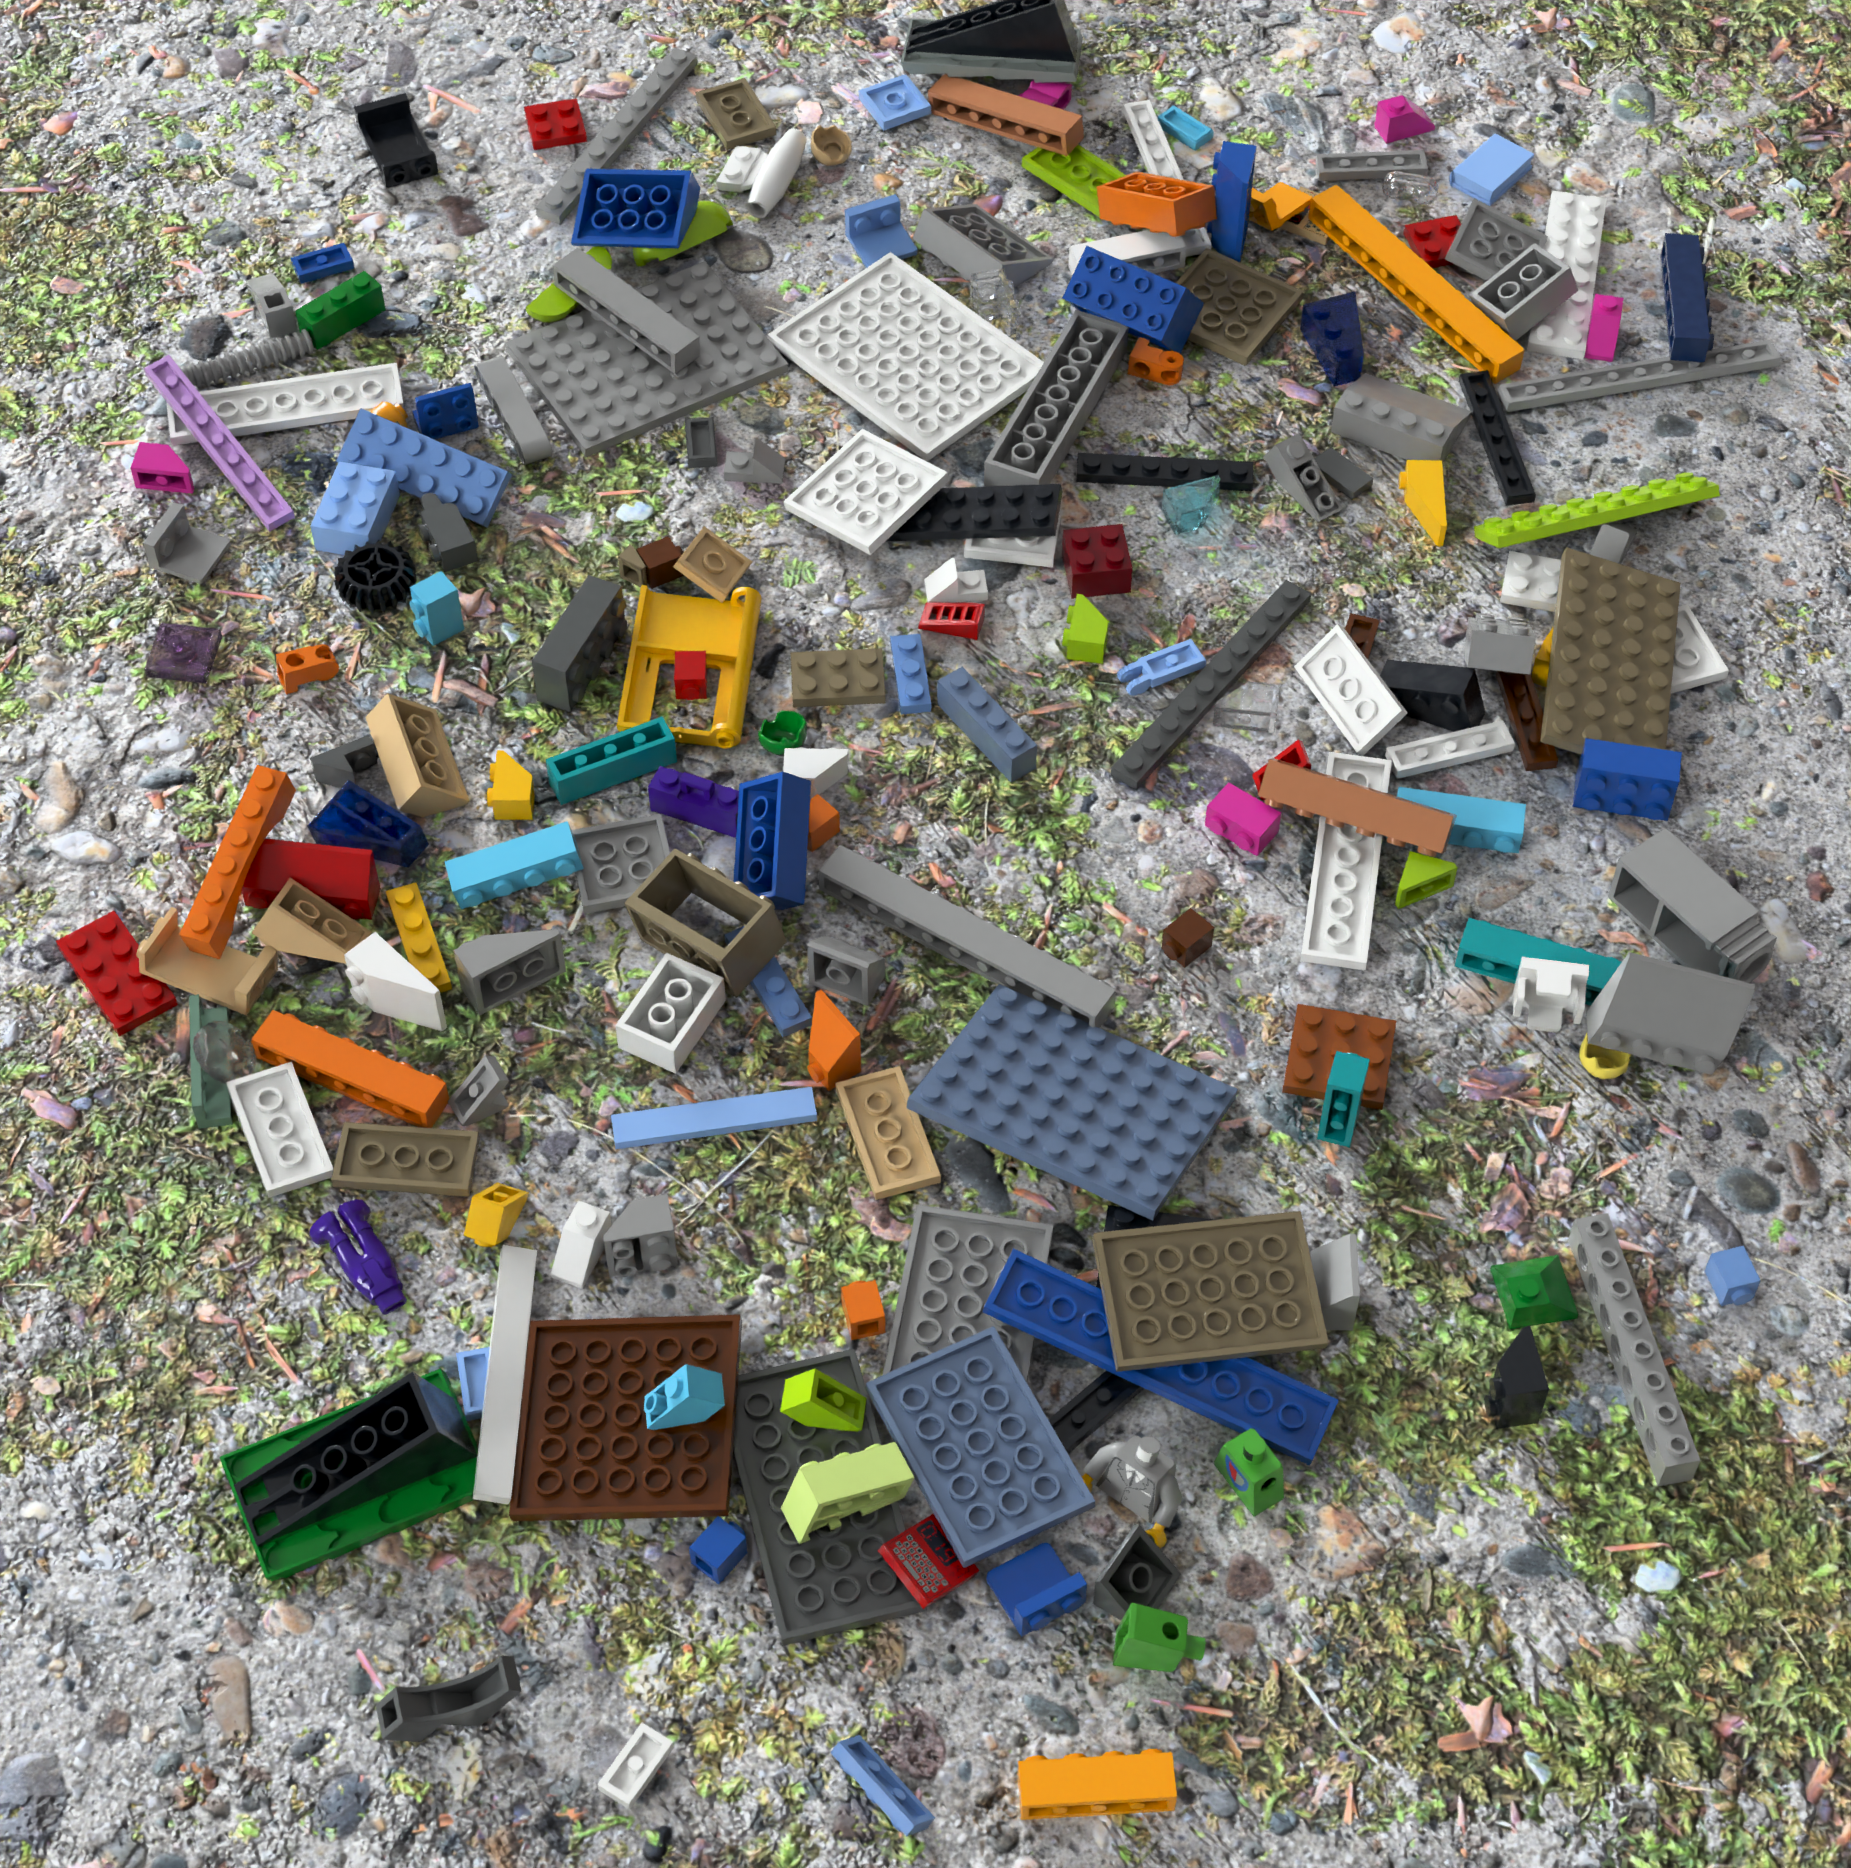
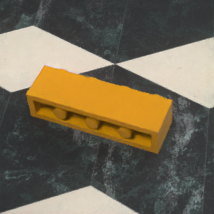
M1147 1749L1140 1752V1754L1124 1755L1120 1751H1110L1097 1757H1086L1084 1754L1073 1753L1064 1756L1063 1759H1048L1045 1756L1037 1755L1028 1757L1025 1761H1018L1017 1777L1021 1820L1175 1811L1177 1791L1172 1752L1163 1753L1159 1749Z

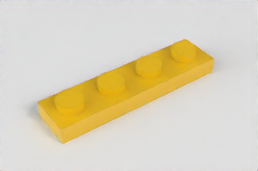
M417 882L385 891L408 962L437 987L440 993L452 990L451 981Z

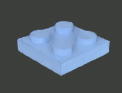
M907 74L859 90V100L883 131L931 114L930 103Z

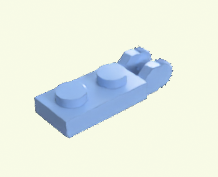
M1192 639L1138 658V661L1119 669L1117 677L1124 683L1131 681L1126 685V691L1131 696H1137V694L1146 692L1150 686L1153 688L1203 669L1206 666V659Z

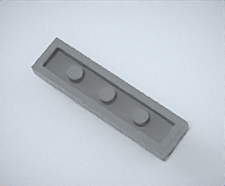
M1424 150L1316 154L1315 159L1318 181L1427 177L1428 173Z

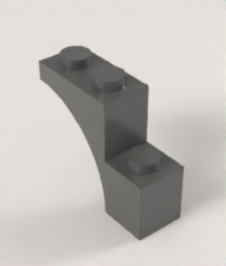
M501 1655L487 1666L450 1681L417 1687H395L376 1704L382 1740L422 1742L441 1724L480 1727L521 1692L520 1677L517 1673L514 1656Z

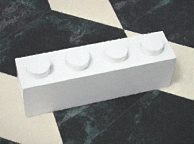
M1149 229L1069 246L1068 267L1072 276L1086 245L1153 274L1185 267L1186 245L1182 236L1172 237L1167 232L1152 233Z

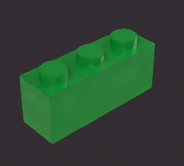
M364 270L298 308L295 312L300 333L303 329L308 331L313 347L318 350L384 312L386 308L381 284Z

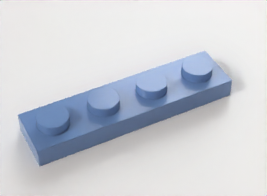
M745 926L724 934L725 943L728 945ZM774 956L750 984L781 1036L785 1037L811 1026L812 1016Z

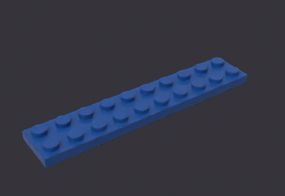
M1014 1248L983 1308V1313L1234 1431L1242 1434L1248 1429L1253 1428L1265 1440L1268 1447L1309 1466L1313 1461L1339 1401L1248 1357L1116 1372L1101 1289Z

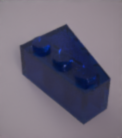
M1355 291L1303 304L1300 330L1333 386L1354 382L1361 377L1364 352Z
M350 780L341 787L307 825L316 844L372 850L375 860L407 868L412 865L429 845L419 824Z

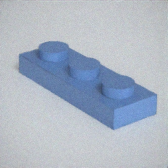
M921 634L890 636L900 714L931 712V698Z
M860 1735L839 1741L833 1748L831 1754L838 1760L842 1770L857 1781L865 1790L868 1799L885 1812L897 1830L903 1832L907 1837L928 1829L935 1817Z

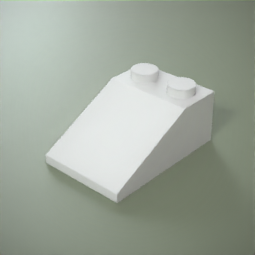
M376 932L344 954L347 965L345 972L352 985L350 992L359 1004L365 1003L376 1013L438 1031H443L447 1028L440 990Z

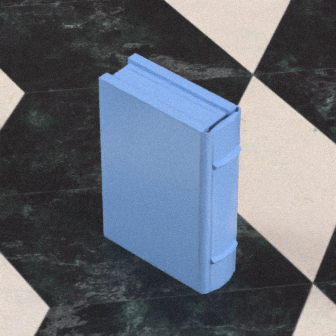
M1493 134L1451 172L1449 176L1450 185L1491 206L1532 169L1531 160L1534 157V153L1497 134Z

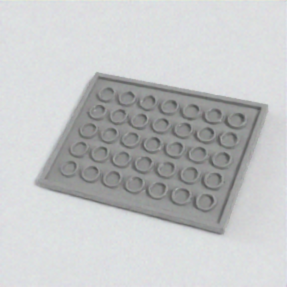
M706 261L636 289L647 299L653 300L665 312L672 314L684 326L693 329L699 336V357L676 374L587 309L505 342L509 355L585 457L788 372L787 361Z

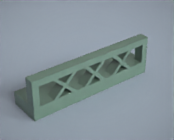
M199 994L189 995L191 1100L198 1128L233 1125L232 1100L226 1082L231 1081L228 1008L203 1009Z

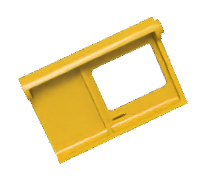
M641 585L617 720L618 731L621 732L651 721L659 668L665 663L675 664V651H706L707 668L720 671L712 728L710 731L682 727H669L675 738V742L716 746L725 749L737 746L742 736L762 600L761 594L751 587H739L732 592L731 601L724 600L721 603L717 599L656 593L649 590L647 585ZM746 595L745 602L739 600L738 597Z

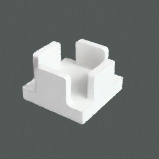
M1522 957L1512 994L1513 1016L1520 1017L1522 1007L1528 1008L1527 1028L1531 1030L1559 1033L1562 1024V1012L1573 1013V1024L1580 1025L1585 1009L1589 965Z

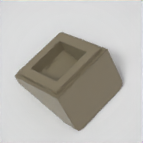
M630 544L618 557L620 577L639 587L641 585L648 586L646 566L633 545Z

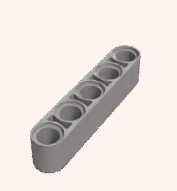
M499 356L475 364L474 368L478 382L523 465L552 457L549 439L505 358Z

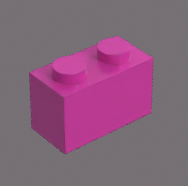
M1228 782L1208 804L1205 826L1213 833L1222 835L1234 842L1242 850H1247L1258 856L1279 832L1281 812Z

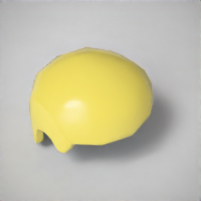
M1587 1033L1579 1050V1058L1583 1067L1592 1076L1600 1079H1614L1627 1071L1631 1054L1588 1044Z

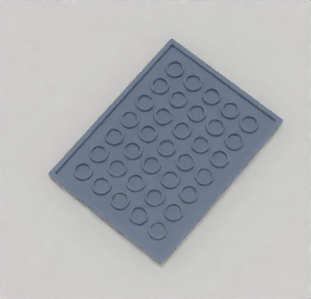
M999 984L907 1100L906 1108L1153 1221L1236 1099L1238 1089L1099 1027H1091L1089 1023Z

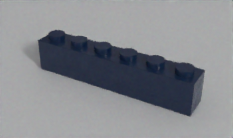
M1665 233L1660 261L1670 360L1705 362L1707 351H1712L1714 334L1710 333L1712 316H1708L1710 299L1706 298L1708 281H1704L1706 264H1702L1704 247H1700L1699 235Z

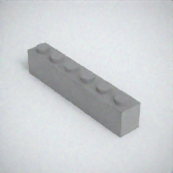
M577 247L553 264L554 285L674 374L699 357V336L693 329L684 326L672 314L658 307L653 300L647 299L631 284H627L617 277L612 270L606 269L598 263L591 255H587Z

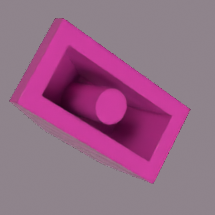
M1400 95L1378 101L1374 127L1386 144L1435 130V125L1425 111L1405 96Z
M1595 294L1584 358L1613 362L1624 298Z
M139 443L130 467L136 488L194 493L195 489L190 469L169 445Z

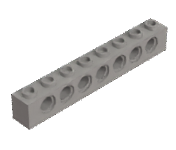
M1604 1213L1574 1219L1568 1242L1656 1484L1659 1487L1693 1480L1701 1460L1609 1214Z

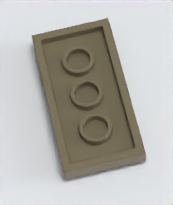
M344 1122L331 1179L333 1187L469 1197L480 1141L479 1131Z

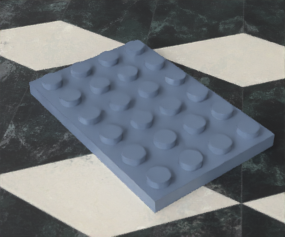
M994 1326L866 1382L868 1395L891 1437L900 1449L915 1477L914 1479L963 1568L1095 1508V1499Z

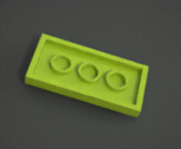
M1079 144L1068 156L1037 147L1022 158L1023 168L1098 217H1100L1097 186L1126 176Z

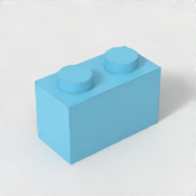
M442 571L410 587L412 600L409 604L416 618L413 625L421 638L426 637L434 646L464 630L458 589Z

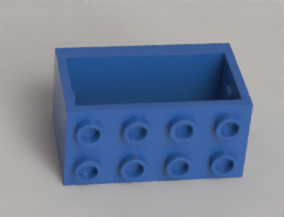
M1087 245L1062 299L1079 311L1129 327L1128 334L1148 339L1151 344L1168 351H1176L1180 354L1204 305L1186 287Z

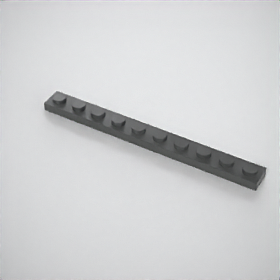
M1285 580L1111 767V776L1137 790L1310 602L1311 593Z

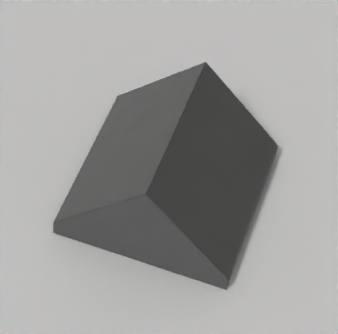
M1134 1524L1095 1581L1093 1604L1119 1620L1123 1619L1131 1603L1158 1609L1181 1573L1140 1525Z

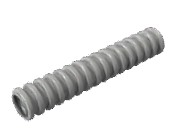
M303 329L300 334L297 332H293L292 336L286 334L283 339L277 337L273 342L270 339L267 340V344L260 342L257 347L250 345V349L244 347L241 348L240 352L234 350L231 355L227 352L224 353V357L217 355L214 360L207 358V362L198 361V365L191 363L188 368L181 366V370L194 387L201 388L202 384L208 386L211 381L218 383L221 378L225 381L228 376L234 378L238 373L244 375L247 370L251 373L254 368L261 370L264 365L266 368L270 367V363L277 365L280 360L287 362V358L293 360L296 359L297 355L303 357L306 352L309 355L313 354L314 347L308 331Z

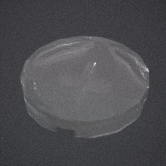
M214 1020L203 1026L195 1035L193 1042L194 1053L202 1069L213 1079L224 1084L228 1081L250 1075L256 1065V1055L249 1039L245 1041L240 1035L242 1031L225 1021Z

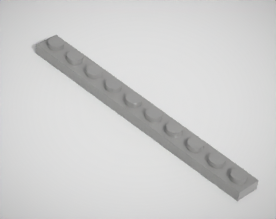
M674 47L535 207L536 216L560 225L579 203L585 169H608L698 64L697 55Z
M1771 340L1712 349V351H1707L1705 362L1670 360V356L1500 384L1498 395L1506 411L1511 412L1779 367L1781 356Z

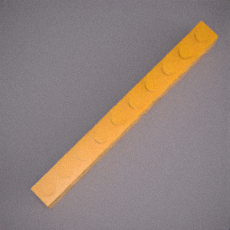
M1336 184L1311 198L1308 219L1325 232L1330 239L1479 371L1488 370L1494 384L1520 370L1525 349L1505 333L1499 325L1489 319L1481 309L1472 304L1460 291L1448 283L1442 275L1438 274L1421 257L1408 248L1403 241H1400L1385 225H1382L1368 210L1359 205L1348 193Z

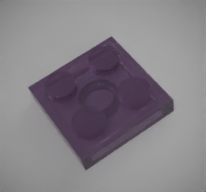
M161 623L144 668L146 677L206 684L222 640L221 630Z

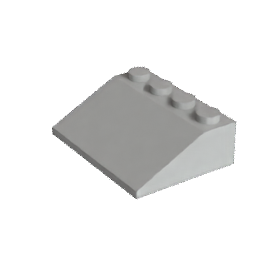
M977 204L923 209L912 238L921 245L924 251L939 257L942 264L960 272V276L963 279L974 282L980 287L981 292L989 296L1010 292L1051 265L1054 258Z
M1365 373L1345 389L1335 405L1331 432L1405 460H1439L1443 464L1471 417L1472 411Z
M1629 952L1586 1012L1588 1044L1712 1075L1728 1055L1755 992V984Z

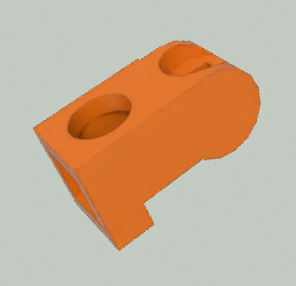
M1139 337L1129 356L1127 374L1165 385L1179 383L1182 378L1183 356L1176 351L1165 352L1149 346L1150 340Z
M328 645L307 646L276 654L277 676L286 695L297 692L298 685L316 680L327 681L339 672V665Z

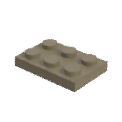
M746 78L696 92L698 105L726 150L777 135L774 122Z
M882 648L790 652L793 707L885 703Z

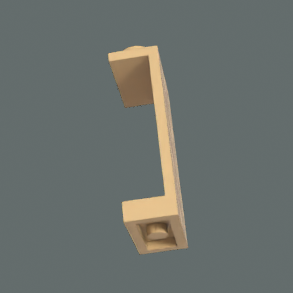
M171 907L164 918L160 917L156 921L153 933L147 940L144 939L137 949L136 956L139 958V973L191 994H199L201 998L247 1016L278 971V950L266 945L256 958L226 946L220 959L192 952L179 935L182 928L178 926L177 909Z

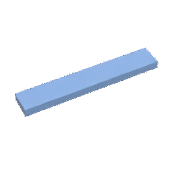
M812 1087L613 1114L611 1115L615 1149L813 1122L817 1121V1113Z

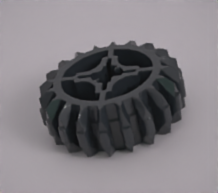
M380 540L376 544H369L366 541L365 546L362 547L355 544L354 551L345 550L344 558H338V566L335 567L334 571L335 587L342 601H346L350 608L356 606L360 612L367 608L371 614H373L375 609H381L385 613L386 608L389 606L396 609L397 602L406 603L407 596L411 595L410 587L415 585L417 581L416 567L409 552H404L401 545L394 547L391 541L385 545H382Z

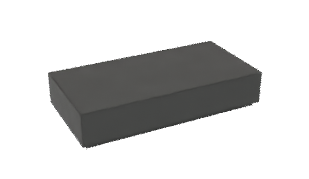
M714 417L685 419L688 468L718 466Z
M1332 447L1314 458L1327 482L1351 500L1373 485L1374 478Z

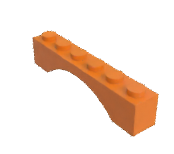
M260 765L256 766L179 934L190 951L216 959L221 958L233 931L239 896L250 865L266 836L284 818L296 792L287 773Z

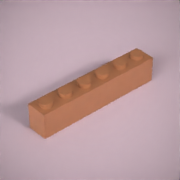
M946 73L928 90L931 114L1061 155L1068 156L1084 138L1082 115L959 77H948Z
M1275 758L1268 760L1258 796L1266 798L1264 803L1269 806L1283 809L1284 804L1296 808L1295 813L1308 818H1313L1314 814L1326 817L1325 823L1344 828L1345 823L1356 826V833L1373 838L1375 833L1387 836L1386 842L1400 847H1405L1406 843L1418 846L1417 852L1436 857L1437 852L1444 853L1446 851L1457 815Z

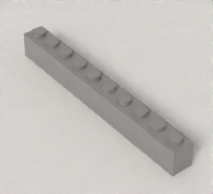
M839 845L819 869V890L997 985L1001 984L1089 1023L1091 1027L1100 1028L1115 1007L1116 989L1112 988L1107 982L1087 975L1079 967L1068 965L1055 958L1050 952L1040 950L1028 944L1022 937L1013 936L1000 929L995 923L985 921L973 915L968 909L952 904L940 894L931 893L918 886L913 880L893 873L885 865L876 864L865 858L856 850H850Z

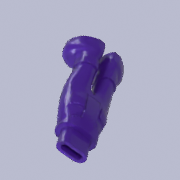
M361 1199L347 1201L339 1206L338 1215L344 1225L351 1230L353 1238L358 1242L364 1253L363 1255L358 1254L348 1235L343 1232L333 1212H327L312 1225L309 1235L312 1241L318 1245L329 1243V1247L336 1254L343 1271L356 1289L369 1299L371 1305L378 1306L383 1315L389 1314L407 1302L406 1297L401 1291L403 1284L398 1278L397 1269L390 1254L373 1232L371 1225L366 1221L371 1213L369 1206Z

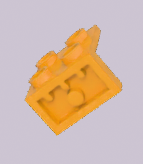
M1282 182L1277 183L1264 193L1252 187L1249 220L1273 231L1281 227L1284 222L1294 215L1303 212L1310 205L1312 196Z

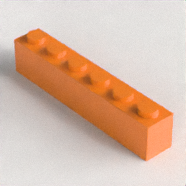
M272 1010L251 1039L257 1059L274 1066L292 1062L297 1076L417 1127L432 1128L448 1104L449 1095L446 1082L437 1075L424 1074L415 1070L406 1062L398 1063L377 1050H367L358 1046L349 1038L343 1037L341 1039L329 1034L320 1026H311L303 1023L289 1013L282 1014Z

